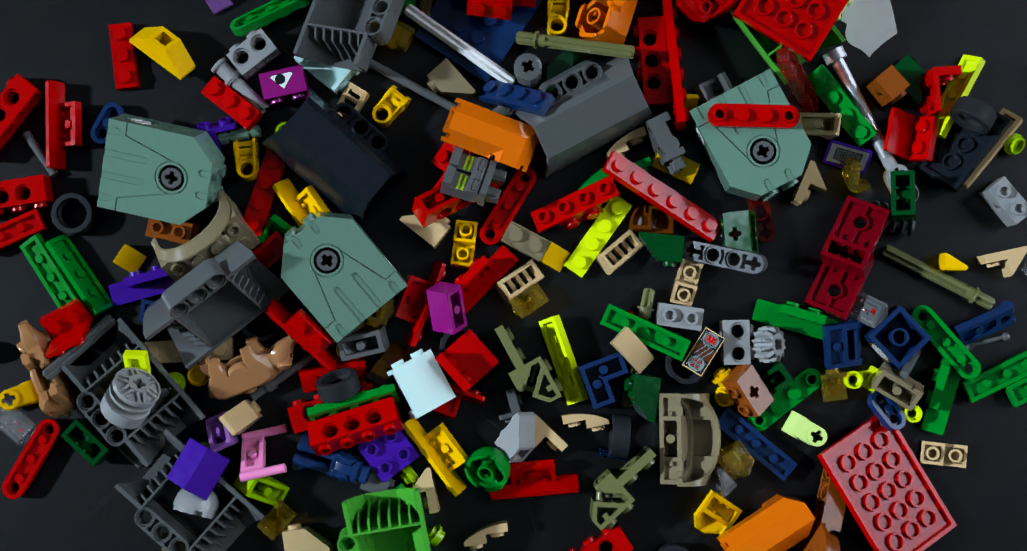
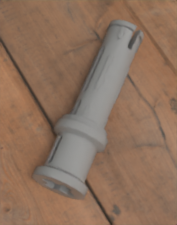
M225 57L218 60L211 71L214 74L217 73L225 81L224 84L228 87H233L248 103L264 114L266 112L265 109H269L270 105L241 78V73L238 70L235 71L227 63L228 60Z

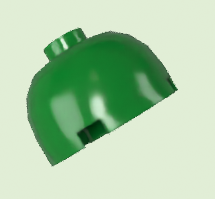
M485 446L471 454L465 467V474L475 487L480 485L485 488L484 491L497 492L508 481L511 465L500 449Z

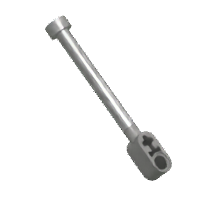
M839 46L822 57L827 66L832 65L846 93L879 132L870 141L885 168L883 180L891 194L890 171H905L908 169L902 164H897L893 154L884 151L885 138L844 60L847 54L843 46ZM915 185V202H916V201L918 200V198H919V191H918L917 186Z

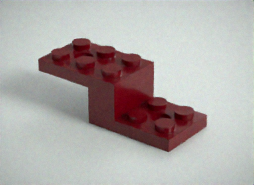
M848 195L820 253L822 265L804 301L805 305L847 321L874 264L873 251L890 218L891 210ZM862 219L867 222V225L859 229L854 226V223ZM832 287L841 289V293L835 297L830 296L828 291Z

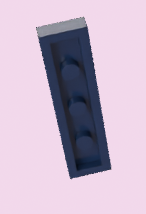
M492 79L484 85L478 94V97L483 102L542 117L555 100L551 93Z
M726 407L718 417L720 429L782 481H785L798 465L730 407Z

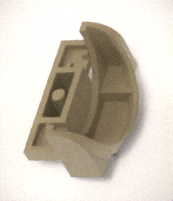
M659 393L660 484L677 485V487H695L711 483V473L717 464L720 454L721 431L717 415L710 404V393Z

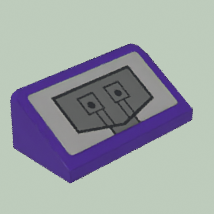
M829 140L827 141L821 163L864 175L873 151Z

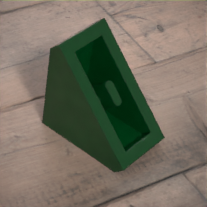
M781 362L771 364L759 374L771 395L795 381Z

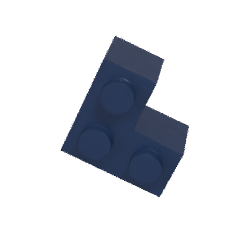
M619 352L578 366L593 409L616 402L608 380L628 373L623 356Z

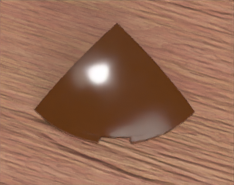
M647 201L642 206L639 204L631 216L628 229L635 232L673 235L674 219Z

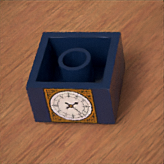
M901 305L892 306L861 336L887 364L892 366V369H900L931 339L928 333Z

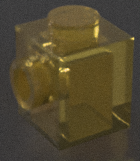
M398 20L392 37L385 46L392 50L398 48L406 53L416 33L415 29Z
M737 440L721 449L717 462L720 464L722 471L728 474L733 481L739 477L745 478L752 472L751 468L755 459L741 441Z

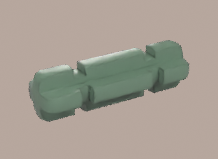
M254 125L250 132L244 127L230 130L229 133L227 131L219 132L218 140L221 145L230 144V141L233 142L234 140L241 142L250 140V137L260 138L262 131L259 125Z

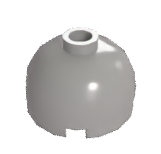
M182 488L175 497L172 509L204 518L215 519L219 510V499L214 491L205 500Z

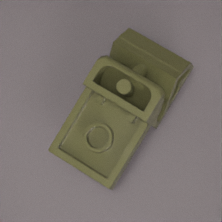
M501 325L494 329L516 368L508 374L517 391L522 392L526 390L533 392L532 397L549 403L562 396L560 391L564 389L557 377L552 379L549 371L553 369L547 358L541 359L538 356L524 364L522 360L526 358L520 347L515 349L512 340L515 338L510 328H504ZM531 366H534L530 379L531 383L534 381L537 367H540L535 385L529 386L527 380L528 376H530Z
M645 446L614 475L607 469L593 482L596 497H591L590 517L601 531L604 528L610 529L617 522L615 518L619 514H626L633 508L634 505L632 503L635 499L626 490L624 485L626 483L628 486L631 485L638 478L637 473L642 468L647 470L655 463L653 458L657 455L648 446ZM602 493H606L605 496H606L607 498L602 497V496H601Z

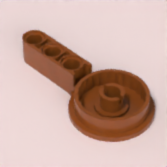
M824 468L813 513L815 521L809 536L797 543L795 551H840L838 538L830 532L832 530L841 532L846 504Z

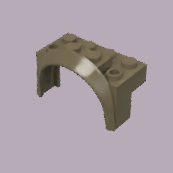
M224 191L217 193L219 208L215 217L196 237L181 246L171 249H163L155 237L152 239L151 244L161 268L175 282L206 259L216 256L235 240L249 250L261 244L257 234L243 219L238 206Z

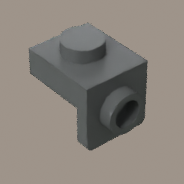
M723 72L715 78L694 87V90L699 95L701 103L704 104L733 87L726 73Z
M514 388L506 390L511 412L499 415V419L505 420V423H509L514 414L521 412L519 405L523 404L520 392H515Z

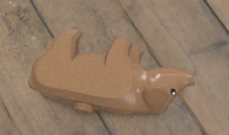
M28 320L20 322L18 324L20 342L16 346L23 353L20 358L22 364L30 372L32 383L39 395L41 411L54 418L71 416L70 411L75 408L76 398L67 374L62 371L56 378L49 381L42 373L45 368L58 358L53 356L46 359L44 356L48 345H50L51 336L46 330L40 332L32 327Z
M254 336L246 340L247 345L240 349L241 355L232 358L228 363H221L220 358L210 359L209 355L199 361L201 371L208 376L207 387L210 398L225 400L244 392L245 394L253 393L257 390V387L270 382L283 370L290 369L293 361V348L297 341L287 336L277 341L271 348H266L258 341V337Z

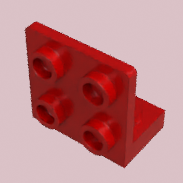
M961 65L933 67L923 74L922 102L920 103V112L923 113V116H934L942 111L940 87L946 86L948 82H953L954 78L962 74Z
M892 107L884 140V151L909 162H932L940 118L936 116L916 117L897 107Z
M78 298L40 318L39 323L52 337L44 355L46 359L53 356L59 357L70 347H78L85 342V337L90 330V325L94 318Z
M470 329L435 358L464 392H467L499 363L498 359Z

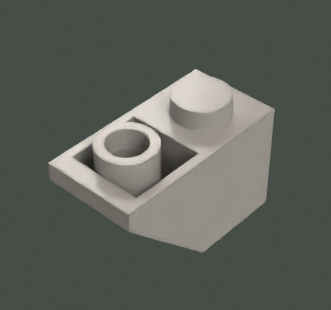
M518 412L514 414L510 423L500 432V436L494 442L497 448L504 453L508 463L523 462L535 447V414L533 412Z

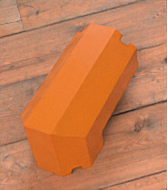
M592 0L588 5L584 3L580 7L575 21L576 28L580 30V37L585 40L624 44L638 0Z
M456 98L454 102L458 103L456 108L451 107L443 128V132L447 134L446 137L441 136V141L527 172L539 140L534 128L502 114Z
M776 494L764 502L762 508L716 538L724 551H787L809 536L815 517L801 500Z

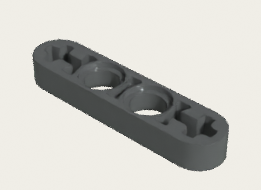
M688 241L683 246V256L690 261L751 274H760L768 266L766 257L759 253L701 241ZM694 247L697 250L704 251L703 254H693L692 256L689 248ZM713 248L719 252V257L716 261H712L709 258V252ZM733 253H737L740 257V262L736 266L730 263V256ZM757 259L761 266L755 269L754 265L745 263L746 260L754 261Z

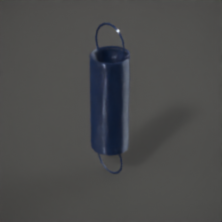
M600 448L599 455H596L601 457L617 459L621 461L623 459L619 457H610L609 449Z

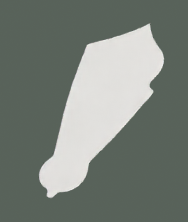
M852 0V4L847 6L842 12L841 21L847 24L845 30L846 40L852 46L862 50L868 57L883 43L897 34L890 0Z

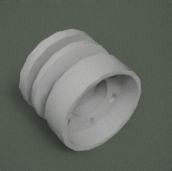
M123 368L116 373L110 387L105 392L100 402L101 412L105 419L115 426L124 429L138 428L145 422L151 409L158 401L161 394L160 385L155 377L140 368Z

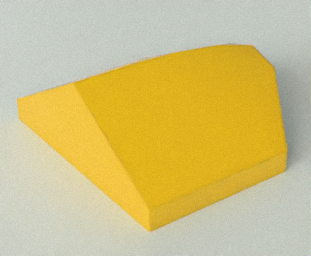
M710 490L694 513V527L703 533L721 535L732 527L742 513V510L719 493Z

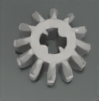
M762 326L757 329V332L753 333L754 340H751L753 343L752 350L755 351L754 357L758 358L759 362L776 363L780 362L781 357H784L786 339L783 338L784 333L780 331L779 327Z

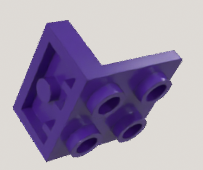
M404 430L397 431L393 435L375 438L371 442H363L357 447L382 482L389 480L421 455Z

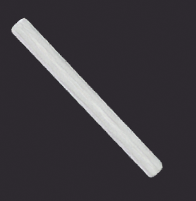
M412 4L406 7L404 14L495 79L509 84L515 82V76Z

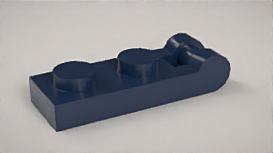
M1003 301L1000 307L955 326L956 337L965 346L1013 325L1016 322L1013 302Z

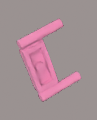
M286 424L241 434V473L239 474L241 482L287 472L285 463L265 467V437L287 433Z

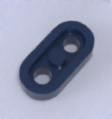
M108 103L102 108L91 128L90 134L93 141L105 145L106 137L102 138L101 133L108 131L109 118H112L113 112H117L118 115L126 114L123 107L116 103Z
M876 390L868 395L867 403L869 408L887 430L896 431L905 426L906 416L896 402Z

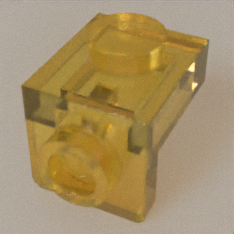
M848 157L847 164L843 165L842 169L844 184L848 190L854 193L870 191L871 185L866 179H859L860 162L857 158Z
M535 283L511 299L510 303L512 304L513 311L523 319L550 300L539 284Z
M390 299L377 311L376 317L369 316L366 319V324L379 328L380 324L386 326L388 319L392 318L396 306L393 305L395 300Z
M839 368L825 370L826 375L820 376L823 402L848 399L846 386L843 382V377L847 376L846 372L840 373Z
M280 500L266 517L259 522L257 527L271 540H274L284 531L297 514Z

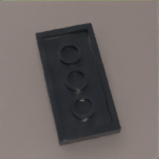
M996 112L997 119L989 132L983 135L967 131L954 122L946 138H942L935 146L932 162H922L919 166V171L951 190L958 192L1012 124L1011 119Z

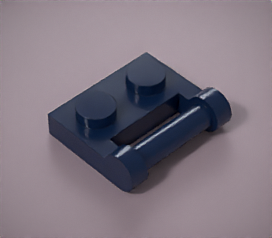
M861 319L822 325L824 363L827 370L865 364L861 349ZM847 330H851L853 356L850 358Z

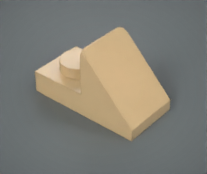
M799 112V122L807 136H820L825 139L839 136L841 113Z
M813 160L805 164L803 173L789 202L795 206L801 205L802 202L806 203L811 193L808 188L820 193L827 190L817 165Z
M1027 246L976 256L978 265L986 264L987 268L1001 265L1003 277H1011L1026 255Z
M535 413V447L547 437L546 443L554 451L559 449L563 452L568 444Z
M427 466L413 488H419L420 493L426 492V495L423 496L425 509L429 508V512L432 514L439 512L440 506L432 466Z

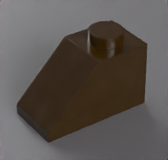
M394 341L366 377L378 386L391 384L395 379L393 375L388 376L387 374L388 371L392 370L391 365L401 359L404 362L408 361L412 352L397 341Z

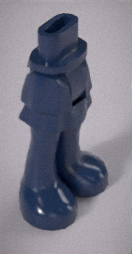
M306 431L297 445V450L316 455L310 447L308 431ZM342 450L333 451L325 456L320 455V457L331 460V465L313 459L303 452H297L293 457L292 469L294 471L303 472L305 469L324 473L331 479H338L340 482H352L354 484L360 482L366 485L372 470L371 467L364 465L363 461L357 460L350 453L346 454Z

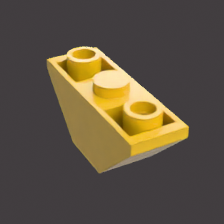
M163 26L144 27L129 39L131 44L180 80L195 69V64L181 39Z

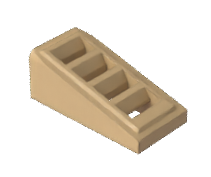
M349 82L337 105L350 100L356 104L354 109L360 113L370 95L365 90ZM354 92L355 94L359 95L360 99L358 100L354 98L353 96H351V93ZM341 109L338 111V115L347 119L349 117Z
M628 230L600 253L595 261L607 275H611L645 245L633 231ZM626 238H627V239L631 242V244L635 247L633 250H632V248L625 242V239H626ZM619 244L626 250L627 255L619 248ZM612 250L620 257V261L613 255Z
M531 259L498 281L494 286L505 303H508L542 280L544 275L533 259ZM529 268L535 279L532 280L525 269ZM519 273H521L527 281L526 285L518 275ZM512 278H514L520 289L517 290L511 281ZM505 283L507 284V286H508L509 289L511 290L512 294H510V292L508 291V289H507L506 286L504 285Z

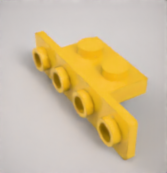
M288 178L272 186L299 227L303 224L302 220L311 212L314 214L318 211L330 212L312 185L307 186L300 194Z
M409 419L405 422L403 428L407 436L414 441L420 453L431 464L434 472L443 480L446 488L455 497L458 496L467 486L454 469L469 459L468 455L443 422L428 434L417 419Z

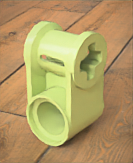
M791 411L781 429L788 435L798 440L800 439L811 446H822L827 441V433L822 427L795 411ZM818 431L819 440H813L811 433Z

